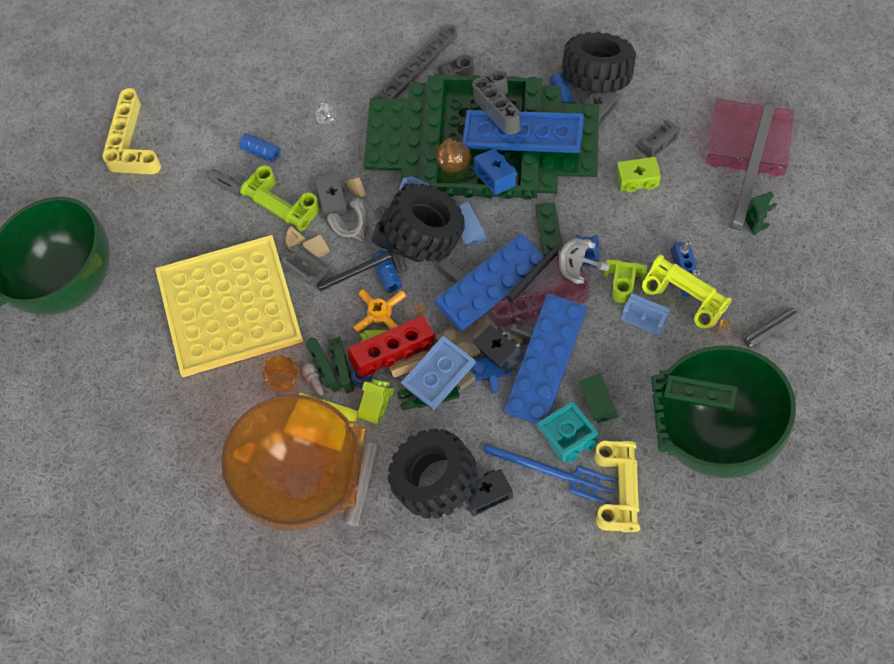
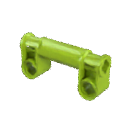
M267 165L257 168L252 176L243 183L240 193L243 196H249L253 199V202L286 223L295 225L300 232H303L320 211L316 196L313 193H305L292 206L269 192L276 184L272 169Z

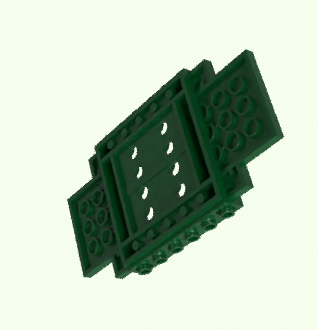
M428 75L427 83L409 82L408 99L370 98L364 170L402 171L401 182L404 177L413 176L428 183V187L434 186L439 191H444L448 194V197L463 196L465 198H472L474 196H481L487 199L502 197L504 199L522 198L524 200H531L537 198V193L557 194L558 176L597 177L599 104L561 103V86H542V78L507 77L508 93L504 96L519 112L584 114L580 153L506 150L504 153H499L504 156L510 166L515 168L517 176L514 187L496 195L474 172V157L489 150L467 149L465 152L457 150V146L462 144L463 135L458 133V129L465 126L466 118L459 115L460 111H484L474 100L472 86L473 81L480 76ZM458 161H464L467 164L464 169H458L455 165Z

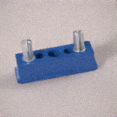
M686 239L684 242H675L673 247H671L674 264L679 265L699 278L700 273L696 268L691 249V240ZM681 289L682 296H692Z

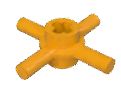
M365 289L359 292V296L368 305V316L353 326L357 334L372 322L386 324L389 329L398 326L391 319L392 307L406 297L402 290L388 301L379 298L373 299Z

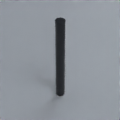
M555 245L506 296L508 301L513 302L560 253L561 248Z
M390 251L385 252L317 284V288L321 292L392 259V254Z

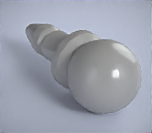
M313 363L305 364L302 367L303 377L306 378L307 383L313 385L315 391L320 396H323V386L319 381L321 375L318 373L316 365Z

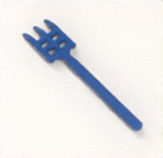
M488 444L484 446L483 450L485 453L560 479L568 480L572 486L569 488L570 493L599 503L611 504L610 500L598 497L595 494L597 490L614 493V489L599 485L600 479L618 482L617 478L582 466H577V471L570 474L561 469ZM581 472L587 474L585 479L580 478ZM591 476L596 477L594 483L589 481ZM578 483L583 485L581 490L576 489ZM587 486L592 488L591 494L586 492Z

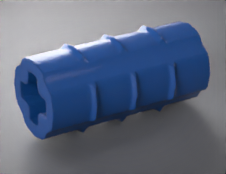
M553 74L549 78L551 86H561V103H574L573 95H571L568 82L563 74Z
M247 133L243 135L239 143L240 149L273 163L281 153L280 147Z
M386 250L377 251L376 253H374V254L372 255V258H371V259H373V258H375V257H377V256H379V255H381V254H383V253H385V252H387V251H386ZM392 259L375 266L377 275H379L381 283L388 293L397 291L402 287L400 276Z

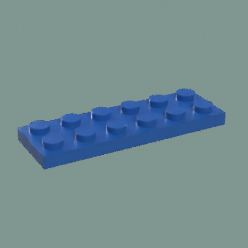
M467 110L462 141L463 149L491 150L495 148V150L580 153L584 114L519 112L521 130L516 134H506L484 111Z
M521 233L436 298L434 304L462 333L503 301L544 256Z
M547 293L504 413L534 424L550 415L588 306Z

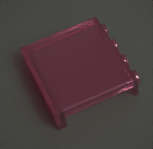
M716 99L706 164L715 168L728 167L734 171L747 170L764 105ZM775 107L757 174L767 173L773 177L785 175L789 159L794 110Z

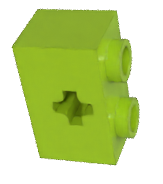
M656 157L617 162L616 175L620 191L633 192L641 188L654 189L656 186H659L661 174Z

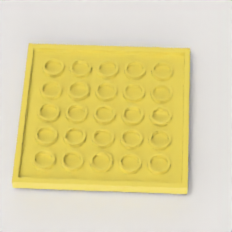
M272 235L155 268L182 378L303 342Z

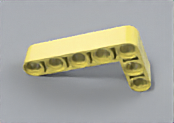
M131 88L124 89L120 93L102 158L111 172L155 174L160 170L161 164L154 151L129 149L141 106L135 90Z

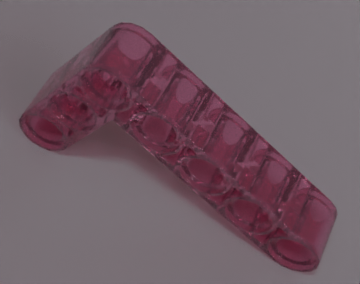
M561 247V248L558 250V254H557V266H558L559 270H560V267H559V256H560V255H559V254H560V251L562 250L563 247ZM569 258L570 267H573L572 260ZM582 265L580 275L585 278L583 284L574 283L565 278L561 273L564 284L519 296L513 302L505 300L496 303L492 309L494 324L499 327L516 324L517 317L521 318V322L539 317L543 305L537 303H544L547 293L564 297V299L579 304L586 303L589 299L590 285Z

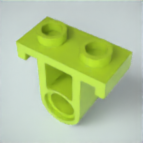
M606 259L609 268L604 272V276L614 273L612 297L616 302L626 303L631 293H633L635 277H640L641 281L645 279L647 265L637 262H622L617 259Z
M372 379L371 382L364 381L362 388L364 394L358 411L359 419L377 425L381 423V417L385 414L389 398L395 388L389 386L390 382L381 379Z

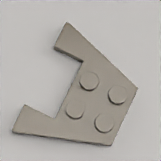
M479 319L462 333L452 324L436 336V341L438 342L444 336L470 357L474 358L481 352L473 344V341L490 324ZM504 331L508 335L507 339L510 341L512 339L516 340L521 347L524 345L523 339ZM469 371L457 384L458 389L462 391L473 383L475 375Z

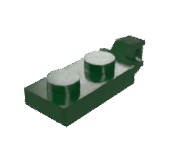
M340 336L329 339V351L335 354V357L332 358L333 364L340 374L337 376L339 387H343L346 393L354 392Z

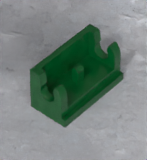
M772 191L753 197L750 200L745 221L753 235L767 229L770 225L769 223L762 224L764 218L767 217V212L775 209L777 203L769 205L770 200L774 197Z
M601 373L578 381L594 421L600 423L618 417Z

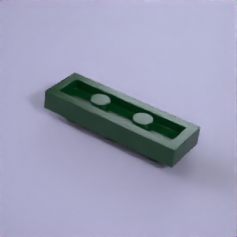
M555 202L536 204V216L543 255L545 257L555 245L559 246L562 250L563 243Z
M669 375L664 397L668 400L734 412L738 387Z

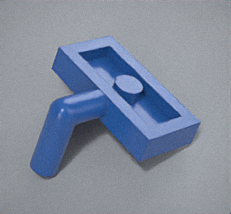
M488 358L476 359V364L469 370L475 375L474 382L488 380L492 393H497L499 390L498 377L512 375V370L506 375Z

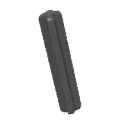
M794 308L788 309L746 335L744 338L745 343L749 347L754 346L796 320L798 313Z

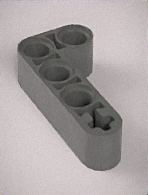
M497 70L475 79L472 83L475 102L506 134L518 133L521 130L519 110L504 96L508 93L506 72Z

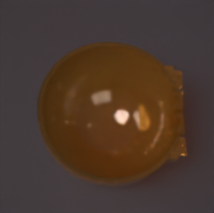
M282 395L260 402L246 411L236 421L225 440L221 461L223 478L229 494L242 512L263 526L281 531H300L321 525L334 517L339 511H346V507H356L358 493L356 487L359 485L363 446L360 445L364 444L366 428L357 426L356 421H349L338 409L329 403L311 396Z

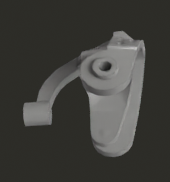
M355 197L350 202V205L357 213L358 222L345 223L337 213L328 214L327 219L337 234L363 241L365 239L367 206L363 199Z
M575 238L563 246L559 254V267L565 278L574 283L583 284L585 278L580 275V268L583 262L595 265L599 270H608V263L584 258L586 249L588 247L594 249L596 243L589 239ZM575 248H578L573 254L570 253ZM569 258L572 260L573 267H570Z

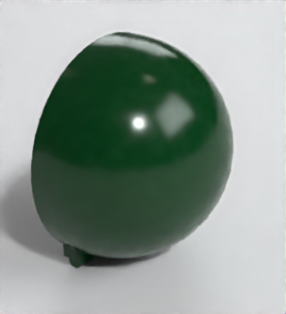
M70 197L42 199L22 208L1 226L0 306L9 304L18 310L30 314L56 315L81 306L98 291L109 268L110 247L102 223L86 204Z
M729 345L705 347L683 356L668 370L659 371L660 375L651 376L656 432L659 433L657 434L658 451L668 452V456L673 455L683 465L695 472L715 478L743 477L761 470L770 464L789 441L796 415L794 392L782 370L760 353L743 347ZM669 375L738 387L734 412L665 399L664 395Z

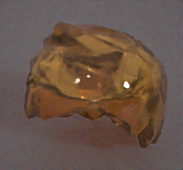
M448 138L437 147L436 161L445 172L457 173L469 165L471 160L470 149L463 142Z
M279 354L278 357L271 356L268 360H265L262 374L269 389L285 392L295 389L300 376V369L289 356L284 357Z

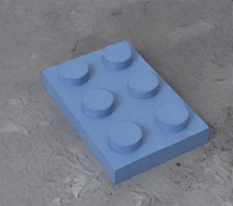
M442 336L401 384L434 411L476 364V361L446 337Z

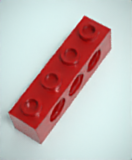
M422 315L349 347L348 359L360 378L370 376L379 369L391 367L399 360L408 359L417 352L430 349L434 345L435 333Z

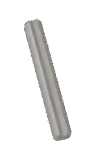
M372 442L367 443L365 446L345 522L350 526H357L359 523L376 459L378 445Z

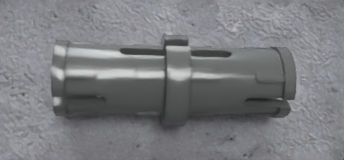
M216 169L210 171L208 175L210 181L217 183L221 189H227L238 197L242 195L240 193L242 185L234 181L231 176H225Z

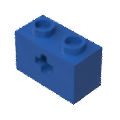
M495 148L474 157V172L495 195L515 186L517 176L515 168L510 166L504 156L499 154Z

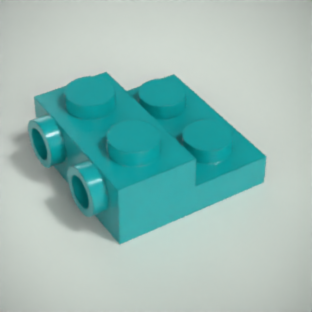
M573 401L537 423V428L550 443V448L562 463L567 460L569 462L575 461L581 451L584 449L590 451L597 445L598 431Z

